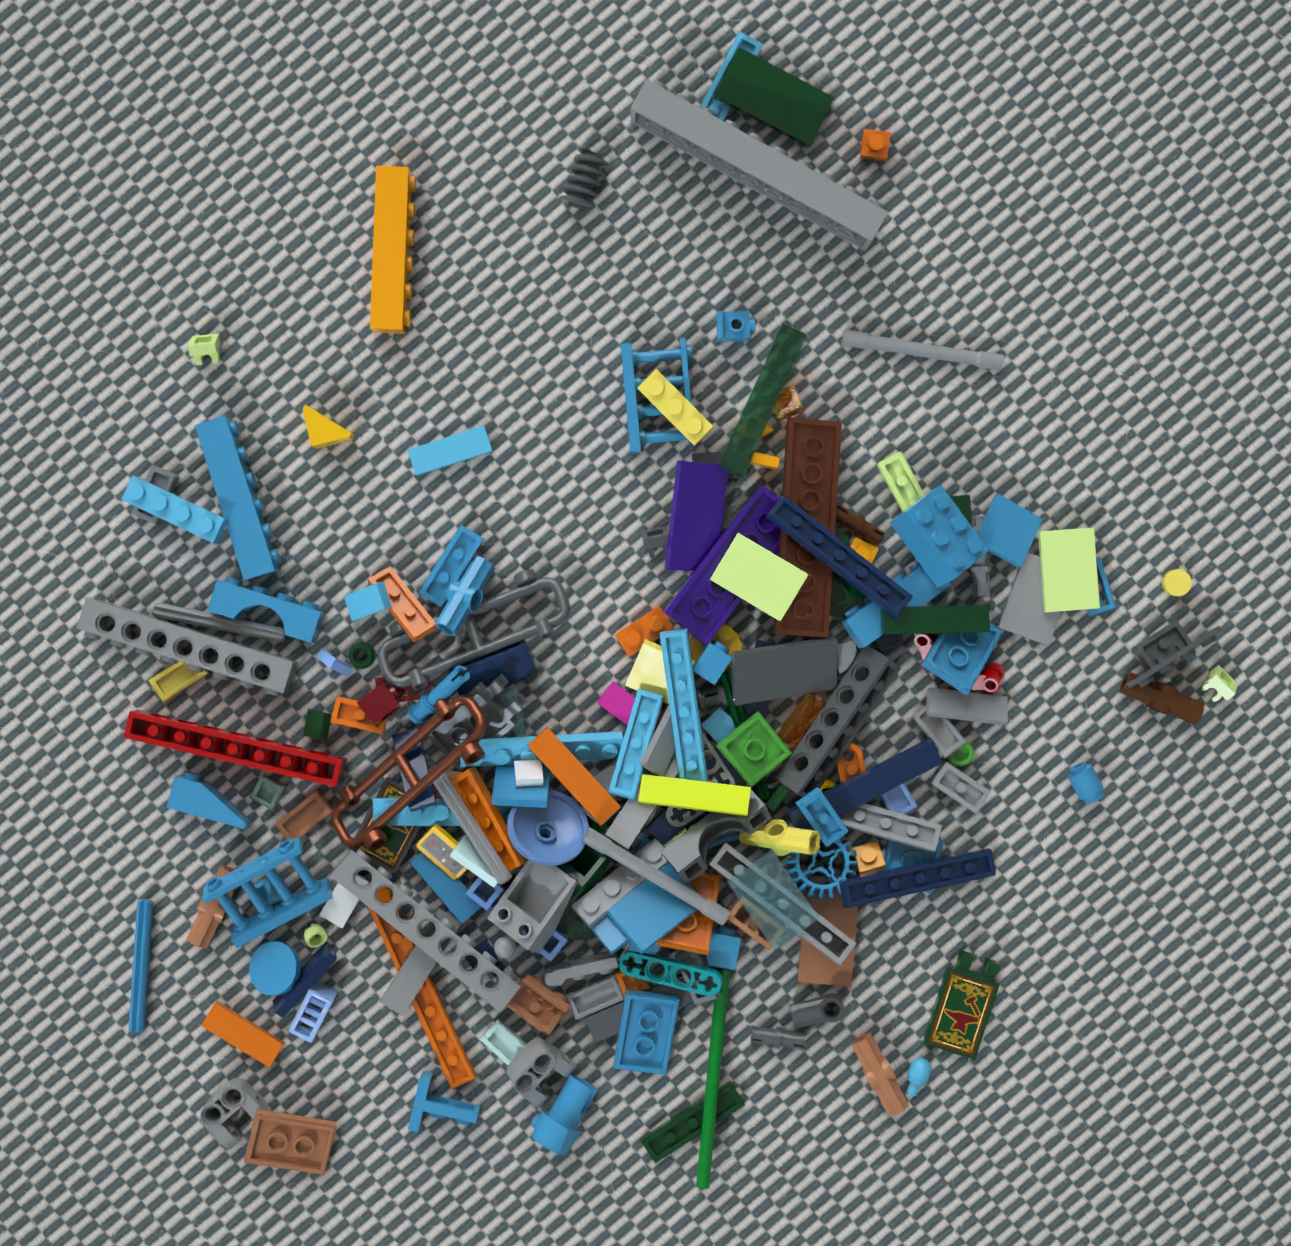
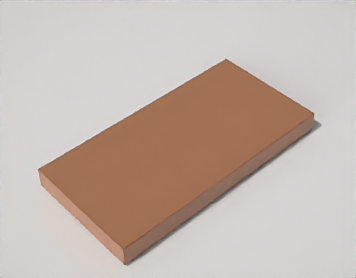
M812 874L807 877L809 881L815 884H830L822 875ZM805 888L804 903L855 942L858 906L843 907L842 896L835 889H833L834 898L829 899L825 891L824 898L818 900L817 891L814 892L812 898H808L807 893L809 889ZM801 938L797 982L851 987L855 947L840 966Z

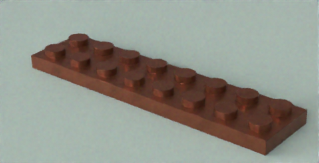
M789 417L787 418L782 496L785 495L835 535L842 422ZM780 529L778 556L809 575L781 622L774 618L773 634L828 638L833 570Z

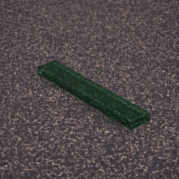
M782 323L718 465L719 468L743 478L807 334Z

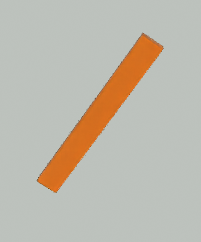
M380 888L377 893L378 900L381 902L389 901L393 895L391 888ZM369 908L398 972L415 944ZM399 908V911H398L399 917L405 919L404 916H403V914H402V912H401V910H400V908ZM429 974L412 1001V1005L450 1088L453 1090L475 1080L477 1076Z

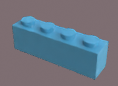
M918 561L909 567L911 570L909 574L904 577L899 574L892 579L913 596L905 607L923 606L951 586L950 582L937 588ZM866 598L868 603L860 608L856 605L845 613L847 618L841 622L859 649L866 647L881 636V608L869 598Z

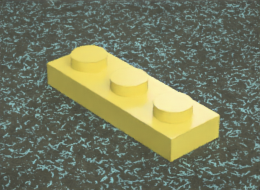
M657 369L637 388L694 446L714 428Z

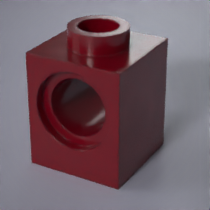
M381 683L357 702L375 727L402 708L398 702L401 696L393 686L387 688L384 683Z

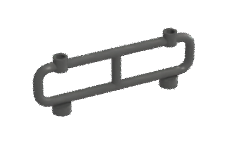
M533 569L518 572L514 576L517 588L482 601L478 610L475 612L471 611L464 623L473 649L426 668L414 669L403 677L394 675L388 655L392 649L409 643L412 639L397 621L393 622L389 626L392 638L383 642L377 654L378 663L385 681L393 687L403 688L412 685L414 690H420L429 685L428 678L453 669L458 665H463L535 635H538L541 640L552 637L555 634L553 628L563 624L570 613L569 600L563 586L554 578L544 577L537 579ZM544 588L553 590L560 608L557 615L551 618L539 619L531 626L483 644L474 616Z

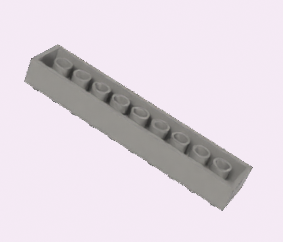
M645 80L631 106L632 124L864 251L867 250L888 211L883 209V204L874 199L868 201L859 196L860 192L853 187H842L835 183L836 179L827 173L819 174L811 170L812 166L803 160L798 159L795 161L791 159L782 148L777 146L771 148L764 144V140L754 133L748 135L740 131V126L733 121L726 120L724 122L715 117L716 113L704 106L700 109L691 104L692 100L681 93L677 95L671 93L662 82Z

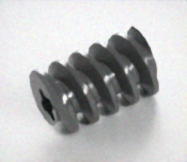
M578 147V152L581 154L574 156V161L577 164L570 167V171L574 175L567 176L566 180L570 185H564L562 190L566 195L560 196L559 200L568 206L583 210L584 207H593V203L587 198L588 196H597V193L591 187H599L601 185L595 179V176H604L605 173L599 169V166H608V163L599 154Z

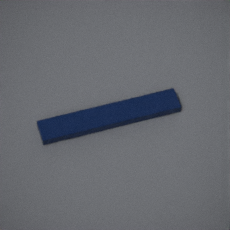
M785 495L779 499L767 514L766 518L894 619L898 617L913 596Z
M928 738L823 792L837 815L841 816L943 762L934 741ZM798 806L787 811L794 828L814 830Z
M986 848L839 880L843 907L850 908L995 876L996 871L992 849Z

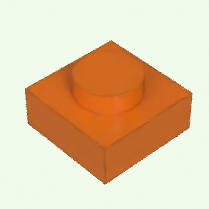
M864 129L860 158L886 162L891 132Z

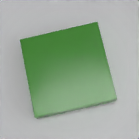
M759 711L752 714L715 745L746 785L751 788L792 754Z

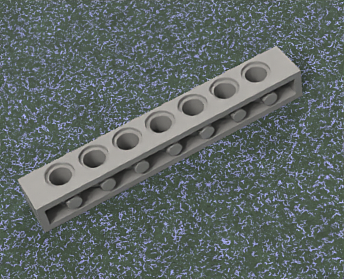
M86 597L76 628L85 631L84 636L100 640L102 636L111 639L110 644L126 648V645L136 647L135 652L151 656L152 652L162 655L161 660L177 664L178 661L188 663V669L203 672V669L213 671L212 676L223 680L233 677L239 679V685L254 688L255 685L265 688V693L274 696H280V693L289 692L298 661L97 598ZM110 616L115 621V627L111 631L107 629L105 624ZM135 624L141 629V634L137 639L131 634V629ZM161 632L167 638V642L163 647H160L157 643V636ZM186 640L193 647L189 655H186L182 650V645ZM212 648L218 652V660L215 663H211L208 659V652ZM237 656L241 657L244 661V668L241 671H237L233 666V661ZM263 664L270 669V675L266 680L262 679L259 675V668Z
M351 849L330 876L501 1013L521 987L515 982L519 977L508 968L501 971L495 966L498 960L487 951L480 954L474 949L477 943L465 934L459 937L453 932L456 926L444 917L438 920L432 915L435 910L423 900L418 904L411 898L414 893L402 883L397 887L390 881L392 875L380 866L376 870L369 864L371 858L360 849L356 853ZM360 870H368L371 873V881L366 885H360L356 882V875ZM382 887H389L393 892L392 898L387 902H381L377 898V893ZM404 904L412 905L414 910L413 915L408 919H403L398 914L399 908ZM425 921H431L434 924V931L428 936L420 933V926ZM446 938H452L455 941V948L451 952H443L441 950L442 941ZM468 955H473L476 958V964L472 969H464L462 967V960ZM488 972H494L497 975V980L492 986H485L483 984V977Z

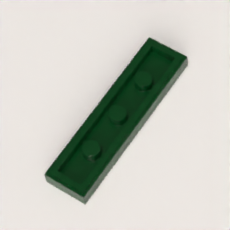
M989 605L907 606L896 619L881 609V635L990 632Z
M731 1081L719 1087L716 1124L745 1106V1102ZM704 1098L641 1138L642 1144L655 1163L701 1134Z

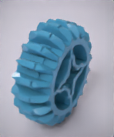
M843 835L830 844L835 849L829 852L818 850L817 854L809 855L810 865L803 871H801L799 863L801 853L790 852L788 855L793 856V859H785L784 864L793 865L792 869L786 871V875L795 874L796 878L790 881L791 885H795L799 881L802 885L798 888V892L802 893L805 888H808L807 897L812 898L814 892L817 891L818 900L824 898L825 891L829 899L834 898L833 889L841 894L839 880L847 879L846 876L855 877L856 872L850 870L849 867L858 866L857 861L849 860L850 857L856 855V851L847 852L846 848L851 846V841H847L843 845L840 842L844 838ZM830 855L832 856L827 860V863L825 864V866H827L826 869H824L821 866L819 868L816 867L812 871L810 870L815 866V863L817 862V860H815V857H818L821 860L823 858H827ZM840 855L842 871L837 879L834 875L832 862ZM818 873L827 879L830 884H815L809 881L807 877Z

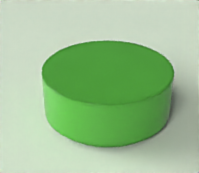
M966 741V744L948 756L947 759L953 765L966 766L974 757V749Z

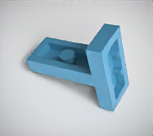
M423 1070L419 1079L408 1130L419 1132L424 1112H428L429 1116L437 1119L450 1117L454 1118L459 1124H476L481 1106L429 1094L433 1072Z

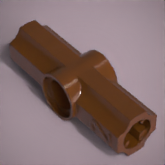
M1127 672L1120 684L1119 693L1145 703L1146 707L1165 715L1171 714L1192 724H1197L1203 715L1205 703L1178 692V689L1167 684L1152 681L1142 688L1138 684L1129 688L1127 683L1139 676L1132 672Z

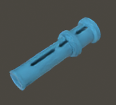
M458 665L432 691H425L420 696V701L408 707L407 713L412 722L417 725H424L430 719V716L436 713L433 708L434 704L440 699H447L470 678L469 671L461 676L467 669L464 666Z

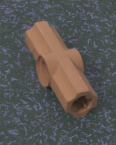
M221 865L215 877L220 878L236 869ZM237 888L227 892L230 899H232ZM202 897L197 908L198 915L186 940L197 947L208 949L220 923H223L228 914L217 898L205 904Z
M871 1033L859 1035L850 1044L863 1067L862 1071L872 1090L876 1091L888 1115L901 1113L909 1104L896 1082L897 1077L886 1057H883L880 1048Z

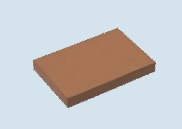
M256 1109L244 1163L325 1175L337 1122Z

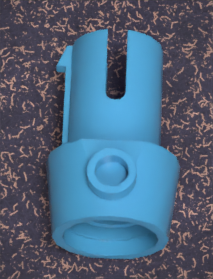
M570 1074L550 1111L542 1109L541 1113L536 1114L533 1118L531 1126L535 1129L532 1138L550 1151L565 1156L582 1133L577 1126L598 1091L597 1088L584 1079Z

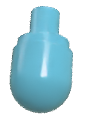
M916 1058L912 1061L907 1073V1080L910 1081L906 1091L908 1094L917 1096L920 1086H925V1083L928 1082L932 1070L928 1060Z

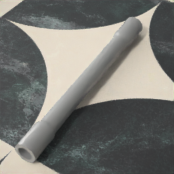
M846 329L843 331L841 343L842 346L914 355L970 364L980 368L1001 371L1004 362V355L984 351L975 352L893 339Z
M589 828L585 833L582 842L602 854L608 855L698 909L703 915L720 925L727 921L730 911L711 899H706L614 844L609 838L594 829Z

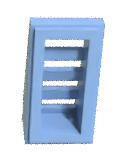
M316 981L308 990L288 1032L312 1043L338 991ZM311 1002V1003H313V1004H315V1005H317V1006L323 1008V1010L321 1011L320 1009H318V1008H316V1007H314V1006H312V1005H310V1004H308V1003ZM306 1012V1013H308V1014H310V1015H312V1016L318 1018V1020H315V1019H313V1018H311V1017H309V1016H307V1015H305V1014H303V1013ZM301 1021L313 1027V1030L298 1024V1022Z

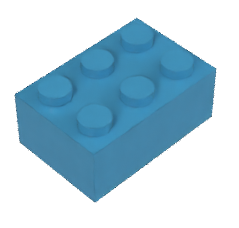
M941 484L921 496L889 522L937 588L956 579L989 551Z

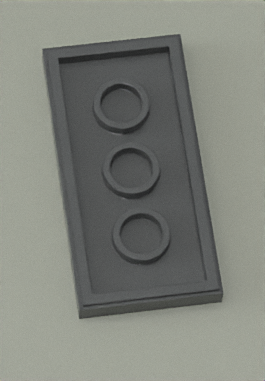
M834 636L731 652L733 703L736 706L837 688V639Z

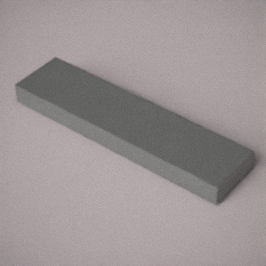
M683 975L677 976L679 981L686 983ZM662 984L644 991L679 996V1007L693 1001L689 991ZM624 1000L585 1016V1021L595 1043L618 1034Z

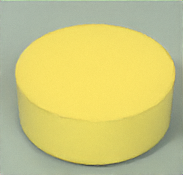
M1181 569L1168 571L1162 580L1163 589L1171 596L1185 595L1192 585L1190 575Z

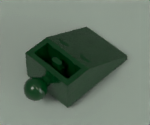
M582 806L581 808L587 817L589 828L605 836L610 826L606 823L601 826ZM586 844L576 858L565 864L556 865L578 882L569 900L572 904L596 886L612 860L608 855L602 854Z

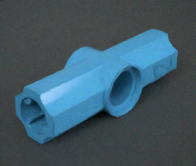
M479 556L473 557L461 580L453 582L448 590V602L435 623L438 629L450 636L457 635L470 612L478 610L483 600V589L495 570L492 563Z

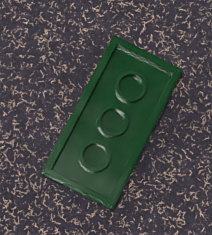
M738 47L714 98L810 147L834 97Z

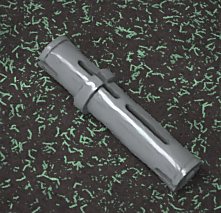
M985 515L972 516L971 526L976 533H978ZM989 551L970 567V573H973V597L991 596L989 579L992 567L989 566Z

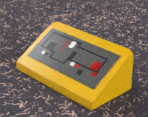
M437 823L426 831L417 842L416 848L453 880L459 878L467 870V868L450 857V854L459 842Z

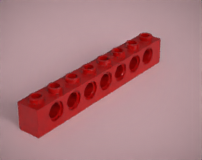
M143 710L129 711L123 737L333 787L342 784L347 762L346 757Z

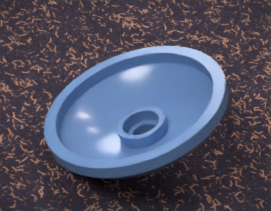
M549 790L547 808L512 806L507 820L508 835L515 849L528 860L547 866L565 864L576 858L585 846L582 839L589 829L587 817L580 805L571 797L554 790ZM540 834H546L549 838H544Z

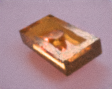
M807 692L777 733L779 738L795 750L796 745L803 739L811 723L817 718L825 705Z

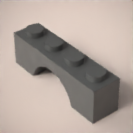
M751 790L748 816L710 812L698 823L691 825L677 839L669 842L661 852L668 864L687 885L708 869L706 862L707 851L715 839L732 831H740L752 835L770 821L772 817L765 804Z

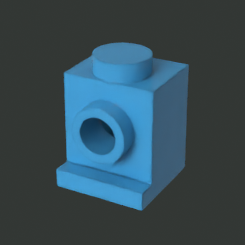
M717 311V342H748L750 334H755V318H750V311ZM737 320L741 323V328L734 329L731 323Z

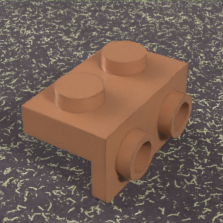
M527 974L519 982L521 987L506 1006L544 1035L548 1036L571 1006L566 1003L567 999L557 991L552 992L546 988V983L540 977Z

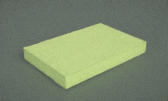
M1094 528L1038 532L1044 612L1099 609Z
M737 533L710 580L781 622L809 574Z

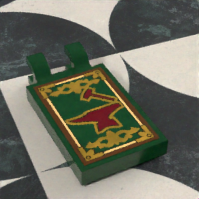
M960 950L955 968L948 965L946 967L923 1037V1043L975 1060L1000 985L998 981L993 980L1000 965L996 964L995 960L985 957L981 973L969 970L974 957L971 956L970 952Z

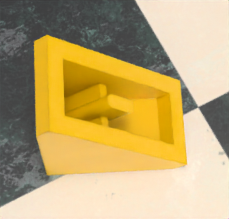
M305 405L303 407L310 443L315 449L354 440L356 435L309 406Z

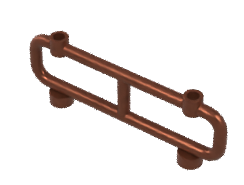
M458 695L450 701L448 699L437 701L433 706L436 711L433 717L355 788L353 785H347L339 791L342 799L333 809L331 822L340 841L345 846L359 848L365 844L369 851H376L382 848L388 841L382 830L386 824L460 758L463 759L465 764L471 765L484 756V751L478 742L485 735L487 719L478 703L471 696ZM460 706H466L476 721L475 730L419 780L405 756L443 721L453 718L456 713L455 710ZM397 764L411 788L357 837H351L342 822L344 811L349 807L357 805L361 800L360 797Z

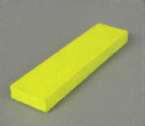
M642 774L638 801L645 804L748 816L751 787Z

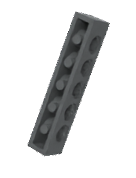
M870 646L864 647L857 655L847 674L842 677L832 696L826 701L820 714L811 723L803 739L796 745L794 752L782 766L776 779L802 798L818 787L820 789L901 667Z

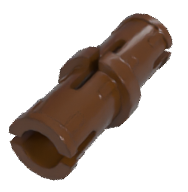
M838 504L836 522L849 529L850 534L854 536L857 534L869 543L877 546L885 532L865 520L866 517L858 516L841 504Z

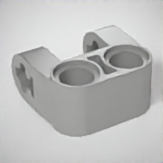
M541 1038L531 1040L510 1062L507 1067V1075L514 1089L535 1106L541 1107L550 1096L540 1085V1082L552 1069L562 1076L568 1077L576 1068V1064L557 1047Z
M239 1077L232 1078L206 1101L200 1114L202 1123L220 1144L227 1149H231L241 1140L240 1132L228 1119L240 1107L253 1119L256 1109L272 1111L266 1100L246 1080ZM229 1090H238L241 1097L235 1098L231 1096ZM215 1107L220 1110L221 1114L213 1115L209 1108Z

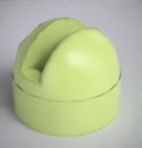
M313 923L311 927L306 928L304 931V939L311 948L323 945L328 938L325 929L319 924Z

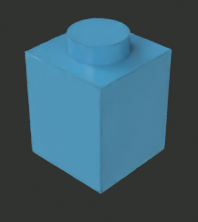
M718 641L715 645L709 642L693 665V671L715 685L732 660L731 656L728 655L730 649Z

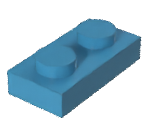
M818 787L796 802L813 829L819 832L821 840L826 847L849 832Z

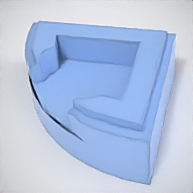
M321 649L316 656L329 668L347 677L353 671L351 665L335 658L332 653L325 649Z

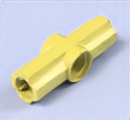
M781 819L764 824L752 835L740 832L739 835L741 844L771 848L772 852L777 856H784L790 852L809 855L817 854L821 839L818 831L788 827L786 822Z

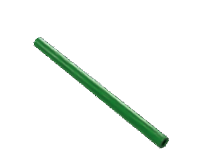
M717 968V971L722 975L723 985L720 989L721 996L714 999L696 1180V1187L708 1189L710 1186L730 969Z

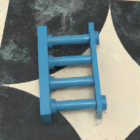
M680 338V349L637 352V350H632L631 343L621 344L630 454H641V447H645L648 443L688 440L679 430L645 433V430L639 431L638 420H644L643 417L663 414L654 405L642 406V403L637 404L636 393H641L637 388L646 379L634 377L633 367L639 366V363L681 359L682 376L665 378L674 387L683 386L684 397L691 403L688 361H692L691 345H686L685 338ZM688 440L689 449H694L695 446Z
M300 836L293 840L287 839L283 841L278 848L220 878L215 877L204 886L203 901L205 904L217 898L233 921L231 941L236 948L333 898L332 884L329 879L325 877L321 880H315L300 858L299 854L303 853ZM288 860L306 885V888L297 893H291L275 867ZM263 873L266 874L282 898L281 901L272 906L267 905L251 882L252 879ZM240 885L258 910L257 914L249 918L242 916L227 892Z

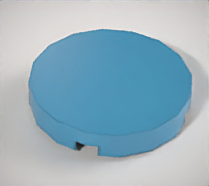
M269 941L262 944L253 953L249 964V975L252 984L257 991L265 995H282L289 992L293 988L292 986L295 981H298L301 972V962L296 950L292 949L289 944L280 941Z

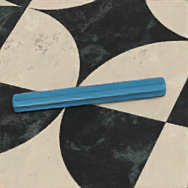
M140 899L137 902L128 1029L131 1033H141L145 1030L153 901L149 899Z

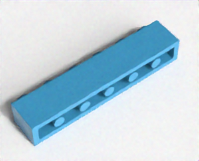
M225 415L195 425L223 516L228 519L226 526L243 579L251 581L280 572L281 557L278 550L273 549L270 540L274 538L269 523L265 524L262 515L265 513V507L260 497L257 498L254 490L257 487V482L253 472H249L246 462H249V457L245 447H241L238 437L241 436L238 423L236 420L232 421V418Z

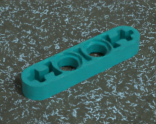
M627 950L619 960V968L627 976L705 996L716 995L723 985L722 975L715 969L660 955L641 954ZM632 956L635 957L634 962L643 964L645 959H647L645 973L641 971L644 966L635 965L631 969L629 968V963L625 962V960ZM655 962L661 963L665 968L664 975H654L651 971V964ZM680 969L688 970L691 974V980L687 983L679 981L677 971ZM697 972L701 973L698 979L707 980L709 976H712L713 982L717 983V985H713L712 989L707 988V983L699 981L697 986L694 985Z

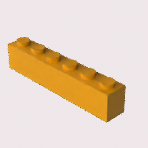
M376 166L370 329L374 333L406 334V327L411 326V311L407 310V300L412 299V284L408 283V273L413 272V257L409 256V246H414V230L410 229V219H415V203H411V192H416V176H412L409 167Z

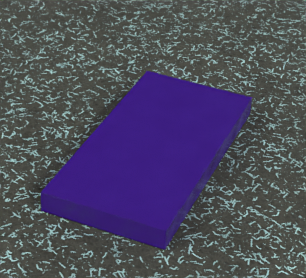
M677 460L665 569L694 571L720 538L729 465Z

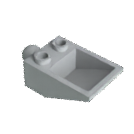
M528 860L487 918L507 934V936L500 937L495 942L494 951L497 956L504 959L513 956L516 951V941L527 950L540 953L556 930L578 882L557 866L541 865ZM523 929L529 931L527 935H523Z

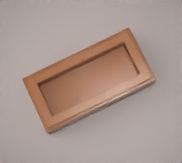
M316 790L275 823V825L286 839L293 840L298 836H304L331 814L333 807L320 791Z

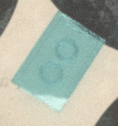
M772 850L727 881L774 950L819 919Z

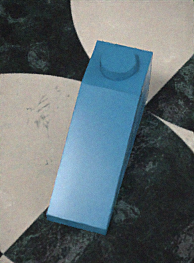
M185 771L184 774L175 776L166 808L242 829L251 826L252 820L210 782L200 779V774Z

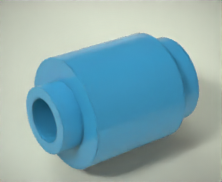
M1081 762L1069 769L1071 773L1067 778L1079 799L1083 800L1085 804L1096 802L1105 795L1103 792L1104 786L1091 764L1085 765L1084 762Z

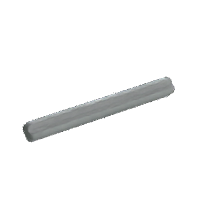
M156 603L153 614L158 618L276 642H284L286 638L285 629L242 619H232L218 614L164 603Z
M444 772L433 784L498 884L506 883L512 878V875Z

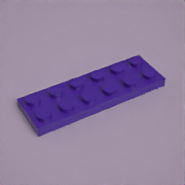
M762 484L755 490L663 611L664 614L683 629H688V633L705 646L708 645L742 600L710 580L737 533H740L775 555L779 550L780 528L769 521L766 516L780 498Z

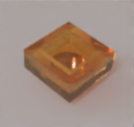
M794 384L769 395L779 422L804 411Z

